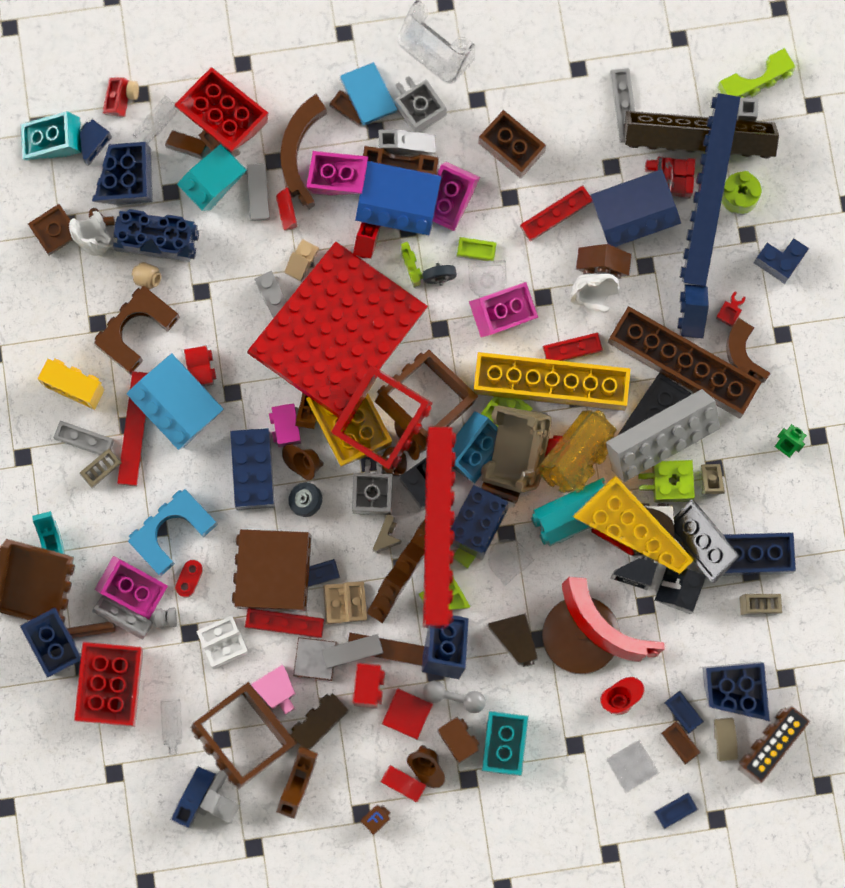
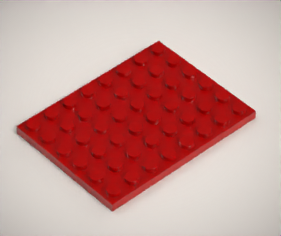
M335 241L251 345L247 354L339 418L369 367L374 366L379 370L382 368L428 306Z

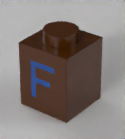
M376 805L360 821L375 835L391 820L389 817L391 813L384 805L381 807Z

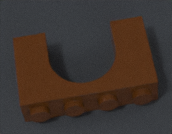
M144 285L141 289L137 288L132 294L133 298L121 306L120 313L116 318L112 317L107 323L108 327L96 335V341L94 342L99 350L130 375L143 362V359L123 342L122 332L126 323L132 318L145 316L154 320L168 332L180 319L176 311Z

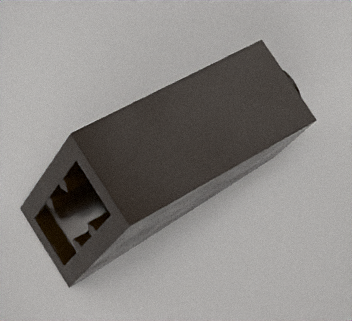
M526 613L487 624L490 632L518 665L523 664V667L535 664L534 661L538 657Z

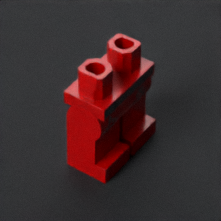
M658 156L656 160L646 161L645 172L663 170L672 196L691 198L694 187L696 159L688 158L686 160Z

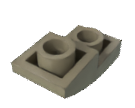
M734 718L714 719L717 760L719 762L738 760Z

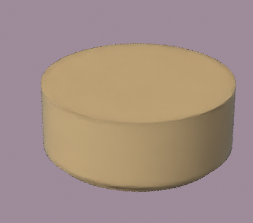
M129 81L127 84V97L130 100H137L139 92L138 82Z

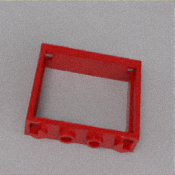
M370 366L330 433L387 469H394V467L396 468L401 463V455L404 450L407 451L410 448L413 435H417L421 430L422 420L430 415L429 412L432 409L431 405L433 403L378 368ZM377 377L421 404L388 460L344 433Z

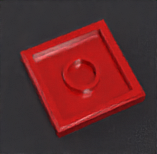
M397 688L382 725L418 740L433 704Z

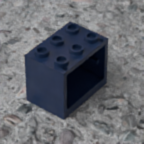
M473 484L453 526L450 528V531H454V543L452 546L483 560L508 511V502Z

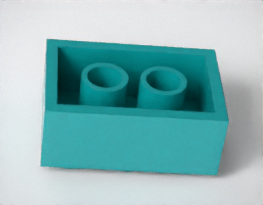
M489 711L482 771L516 776L522 775L528 716Z

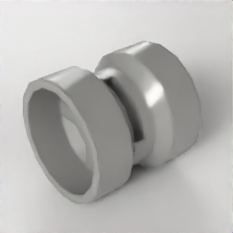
M162 608L155 609L156 627L163 628L168 625L170 627H177L176 608H169L168 610H163Z

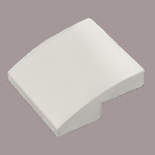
M229 616L197 631L213 670L249 654L233 616Z

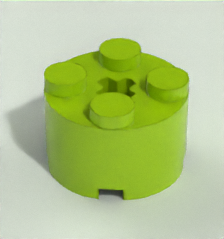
M748 171L736 172L730 175L725 181L722 196L723 206L731 213L747 214L751 212L757 205L762 193L760 182Z

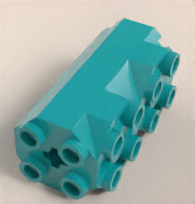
M604 477L533 510L531 520L535 528L539 527L541 531L539 536L543 545L548 544L550 547L591 528L586 523L574 518L573 515L606 485L604 484Z

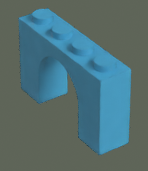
M186 489L177 491L172 496L173 500L169 504L164 503L158 509V514L147 518L140 530L136 529L129 535L130 539L128 542L160 577L175 564L160 548L157 540L158 530L165 521L172 518L185 519L203 538L218 525Z

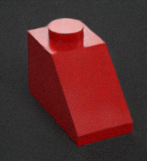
M361 223L356 235L353 255L361 258H372L381 226Z

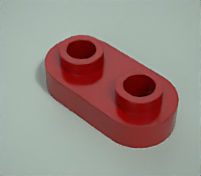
M189 560L184 564L175 586L176 592L181 597L187 598L194 594L203 573V567L200 562ZM191 566L196 567V571L194 573H191L189 571ZM188 584V589L182 590V585Z

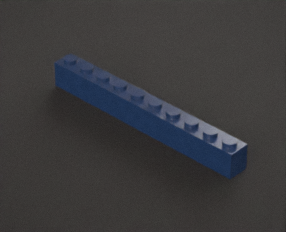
M716 93L715 97L712 96L710 108H713L712 116H708L707 127H710L709 134L704 137L703 146H706V150L700 159V165H703L702 172L698 173L696 184H699L698 192L695 191L693 203H696L695 210H692L690 214L692 227L687 231L686 240L689 243L688 248H684L683 259H685V265L681 267L679 275L683 283L706 286L740 104L741 97Z

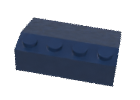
M662 169L590 194L606 242L614 247L682 224Z

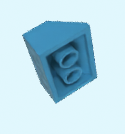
M474 411L456 435V444L452 448V452H455V464L452 468L474 484L482 475L481 469L483 465L492 461L498 427L488 417Z

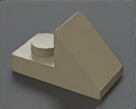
M720 464L701 465L702 495L724 494L725 490Z
M387 514L372 549L374 553L402 543L401 540L388 535L393 533L397 524L394 522V516Z

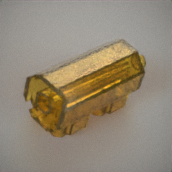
M593 410L582 411L539 465V468H542L539 474L551 487L557 485L560 487L558 491L562 493L580 492L584 489L588 479L596 473L593 464L597 463L600 465L606 460L608 455L606 442L614 438L617 429L609 423L603 412L600 410L595 412Z

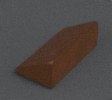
M174 130L171 131L165 143L168 149L202 159L207 146L202 139Z
M483 482L481 487L483 490L515 504L520 496V492Z

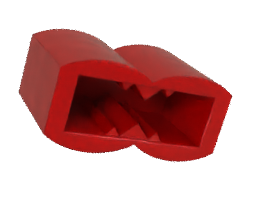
M207 345L184 349L187 370L203 387L214 385L213 380L217 379L215 368L211 369L210 361H213L212 350H208Z

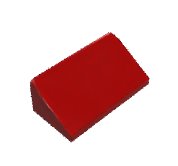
M124 77L109 78L103 114L125 117L129 100L127 97L128 79Z
M287 187L276 195L283 230L285 231L298 227L290 191Z

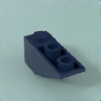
M197 766L171 817L172 821L187 828L192 827L198 814L197 811L216 775L215 773Z

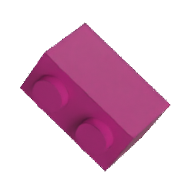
M295 404L271 407L272 413H269L270 424L275 426V431L272 432L273 442L277 443L279 448L285 447L288 444H301L299 427L295 426L297 418Z

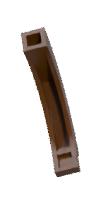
M317 93L306 100L294 113L285 129L281 145V167L286 186L289 188L292 198L297 196L302 206L306 205L308 209L313 208L315 202L300 178L297 156L300 144L307 131L315 122L327 115L326 107Z

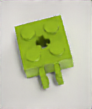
M693 460L661 461L652 466V473L638 474V479H653V485L639 486V491H653L655 503L690 502L695 498ZM671 478L677 480L675 485H671L672 482L669 483Z

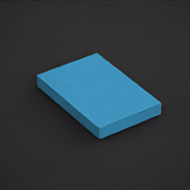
M374 62L340 75V80L363 126L397 112L398 109Z

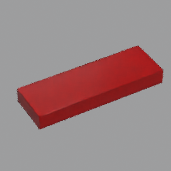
M598 332L543 345L544 355L547 360L566 361L603 351Z

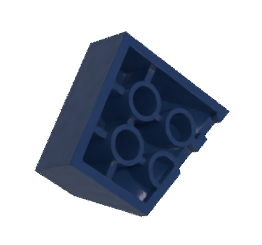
M146 142L109 144L92 202L111 205L152 202L151 147Z
M764 662L702 667L704 688L710 708L770 721Z

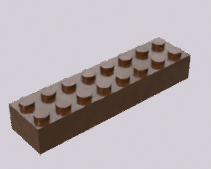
M630 306L627 307L608 340V344L660 372L690 391L696 393L703 389L716 401L718 407L739 419L743 416L762 383Z

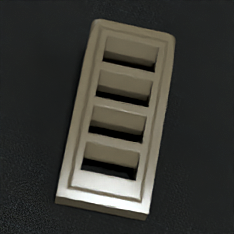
M108 448L79 474L91 488H94L122 462ZM106 456L113 461L114 464L112 466L105 459ZM100 461L107 466L108 469L106 471L99 464ZM96 466L102 474L99 476L93 467ZM89 471H90V472L94 475V477L96 478L94 481H93V480L91 479V477L87 474Z
M744 594L739 597L741 615L782 613L781 594ZM755 599H758V609H756ZM763 599L766 600V609H764ZM771 599H774V609L771 608Z

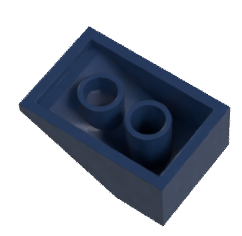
M56 608L20 625L47 678L81 661V653Z
M453 615L452 622L447 629H427L422 658L423 673L460 679L466 669L469 618Z

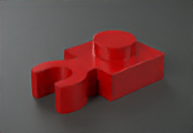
M736 291L731 295V303L725 301L716 316V319L730 327H733L742 311L738 306H741L746 299L743 296L741 301H737L735 299Z

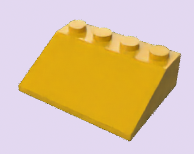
M367 394L344 433L377 453L390 447L392 439L369 394ZM306 398L340 467L368 457L330 433L339 418L311 398Z

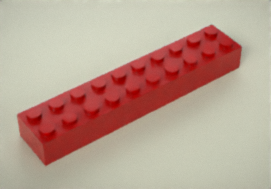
M428 427L423 628L447 629L453 619V610H449V604L453 602V590H449V584L453 582V570H450V565L454 561V551H450V545L454 543V531H450V525L453 526L454 511H451V506L455 502V491H451V486L454 487L455 472H451V469L455 464V452H452V448L456 444V433H452V427Z

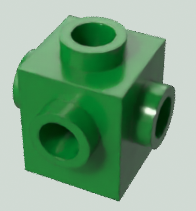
M791 424L788 429L783 428L778 434L779 441L774 447L790 458L795 451L799 453L804 447L805 443L803 440L807 435L800 428Z

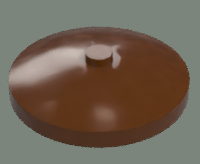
M591 598L597 611L605 621L620 632L618 621L613 612L601 601ZM565 600L554 606L547 615L542 629L543 646L548 657L559 668L574 674H589L606 666L614 657V655L594 644L580 630L573 620Z

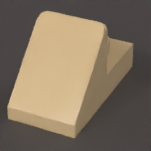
M302 239L296 251L291 253L284 273L301 282L318 253L319 247Z

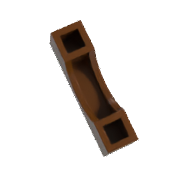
M364 146L363 156H367L370 162L437 175L439 157L421 154L414 157L391 154L382 148Z

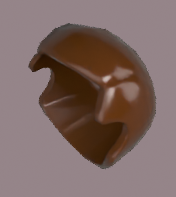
M395 447L387 448L382 457L388 460ZM403 452L401 455L402 461L396 468L387 469L382 465L383 470L387 474H392V476L404 474L407 469L406 454Z

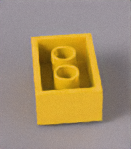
M56 358L53 361L47 359L37 378L43 387L95 410L105 390L99 379L91 374L88 377L85 376L76 367L71 366V368H68L64 365V362Z

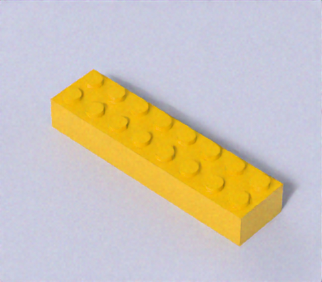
M478 352L473 392L477 395L625 411L628 401L631 368Z

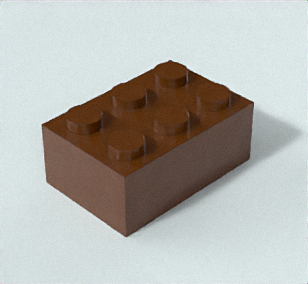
M502 110L483 131L478 140L480 146L520 179L546 150V144L505 110Z

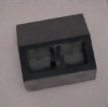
M426 458L399 476L400 482L422 511L425 509Z

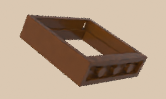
M430 350L424 354L421 352L416 356L415 362L412 365L408 363L402 369V373L399 376L396 374L392 378L402 383L425 363L463 399L434 426L449 427L475 403L478 395ZM383 385L377 391L378 396L374 402L405 431L412 417L389 396L395 388L391 385L387 387ZM422 427L417 435L414 434L412 438L425 449L427 431Z
M249 682L193 722L190 727L195 739H200L204 744L205 752L209 756L212 755L214 757L216 766L221 771H225L228 775V781L238 789L297 744ZM241 695L244 696L283 746L244 777L241 776L202 726V724Z

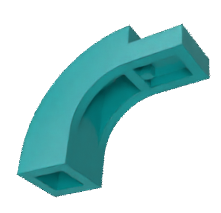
M52 512L33 515L32 520L41 547L65 554L59 528Z

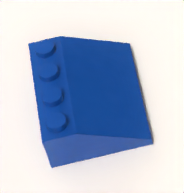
M368 161L355 221L429 236L432 230L442 176Z

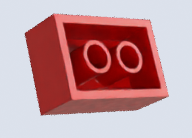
M357 663L353 695L354 706L377 709L378 704L382 705L383 692L380 690V685H384L385 671L382 670L381 665Z

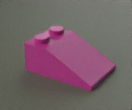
M313 151L307 181L308 190L312 194L321 195L362 194L368 157Z
M445 162L441 164L437 175L442 177L433 222L455 231L473 196L480 177Z
M526 282L469 301L480 337L492 335L538 318Z
M113 556L94 590L139 615L150 619L168 585Z

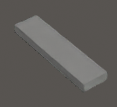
M629 68L610 71L620 143L625 142L623 131L626 111H635Z

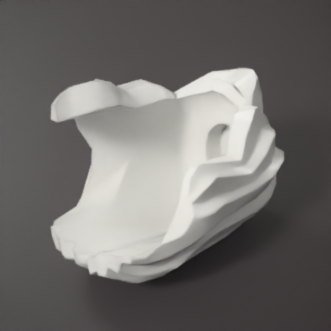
M94 211L93 216L88 220L77 221L75 218L70 220L69 231L72 239L90 255H102L103 252L113 246V242L115 243L113 237L105 231L106 226L103 217L98 211Z
M607 273L580 275L573 284L571 302L586 306L590 310L606 313L610 307L604 306L603 302L610 295L619 293V281L615 276Z

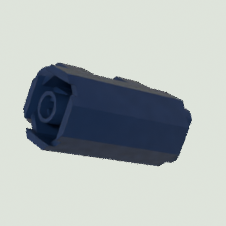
M132 209L119 211L120 216L116 218L113 237L117 238V243L113 242L115 251L188 262L191 259H195L196 248L194 246L195 241L199 239L198 225L195 224V221L184 220L183 217L166 215L164 217L147 215L145 211Z

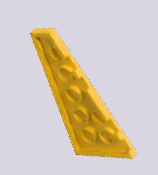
M616 476L573 515L574 518L679 574L694 561Z

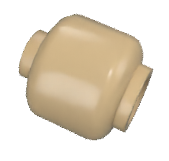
M146 262L139 263L132 270L133 281L138 286L142 287L144 285L150 290L157 287L161 281V273L158 267Z

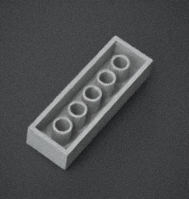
M701 389L607 441L606 445L612 471L623 482H626L719 430L716 401Z

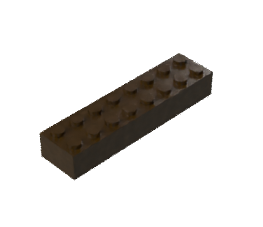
M626 111L623 131L625 145L631 148L643 146L652 150L666 148L669 151L681 149L690 153L696 151H703L705 153L706 146H703L705 135L709 134L710 127H707L708 117ZM736 120L730 156L741 154L744 157L757 155L766 159L776 157L779 141L776 123Z

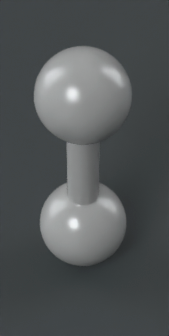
M430 681L423 689L424 697L429 702L437 703L443 698L464 703L466 710L471 713L482 711L486 704L485 697L478 691H471L466 696L445 691L443 684L439 681Z

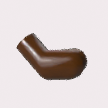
M97 208L89 210V219L93 216L94 211L99 212ZM101 214L105 226L115 225L114 216L104 217Z

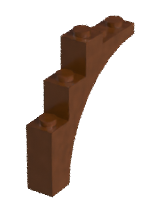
M425 519L417 528L409 544L402 551L394 567L385 577L367 611L368 615L382 624L424 558Z

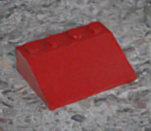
M212 67L174 104V107L230 152H233L255 136L268 122V112Z
M83 642L74 721L135 727L143 659L142 647Z

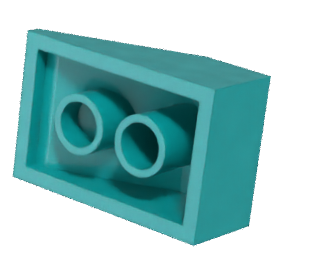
M65 111L21 124L22 159L59 158L82 153L80 117Z
M220 144L192 167L177 185L201 211H211L247 170Z

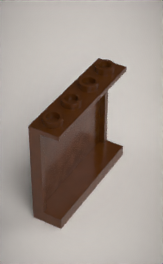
M240 529V534H237L236 545L239 548L238 553L235 554L237 573H234L233 583L236 584L235 592L232 593L234 607L238 609L242 607L307 612L312 535L309 532Z
M6 539L0 546V613L30 621L56 608L63 622H65L63 612L67 609L69 602L66 596L72 586L70 576L73 575L75 570V564H73L74 557Z

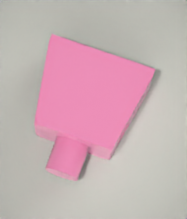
M283 664L251 684L272 709L280 706L285 715L295 709L290 698L296 694Z

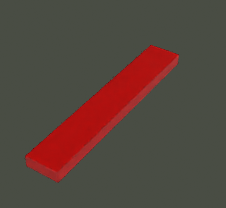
M132 371L130 389L148 373ZM130 397L128 400L120 460L122 463L119 467L117 484L137 486L146 415Z

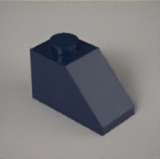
M93 119L90 122H86L80 132L82 156L85 164L89 166L112 138L110 132Z

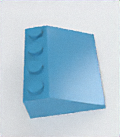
M173 353L126 393L178 450L183 449L224 410Z

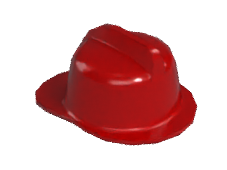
M623 678L602 693L600 703L610 714L624 715L643 697L644 685L638 678Z

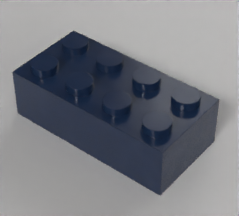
M269 428L230 431L236 510L275 508Z
M794 532L723 534L742 557L722 576L793 574L796 571Z

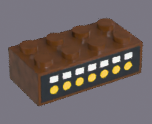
M793 706L784 707L779 710L774 717L777 720L769 724L762 732L765 734L763 738L757 739L750 747L752 752L747 755L745 754L738 762L740 764L738 770L755 784H760L766 779L810 723V720Z

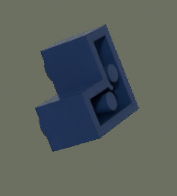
M793 238L782 253L767 242L755 259L754 264L785 284L809 248Z
M685 284L684 292H680L679 303L682 318L678 317L677 329H680L682 337L704 339L709 309L708 286Z

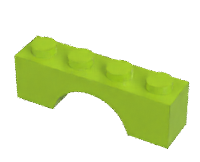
M783 48L768 56L766 72L761 77L746 79L735 73L721 80L717 88L721 94L739 96L741 98L749 95L753 97L762 88H771L777 83L776 81L790 78L796 66L786 49Z

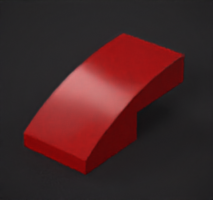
M389 765L380 781L416 803L427 786Z

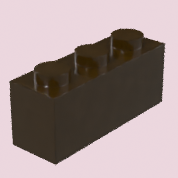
M333 693L330 696L326 694L319 701L321 705L316 710L312 708L305 715L307 719L302 724L298 722L292 727L291 730L293 732L290 735L303 748L311 750L349 712V709Z

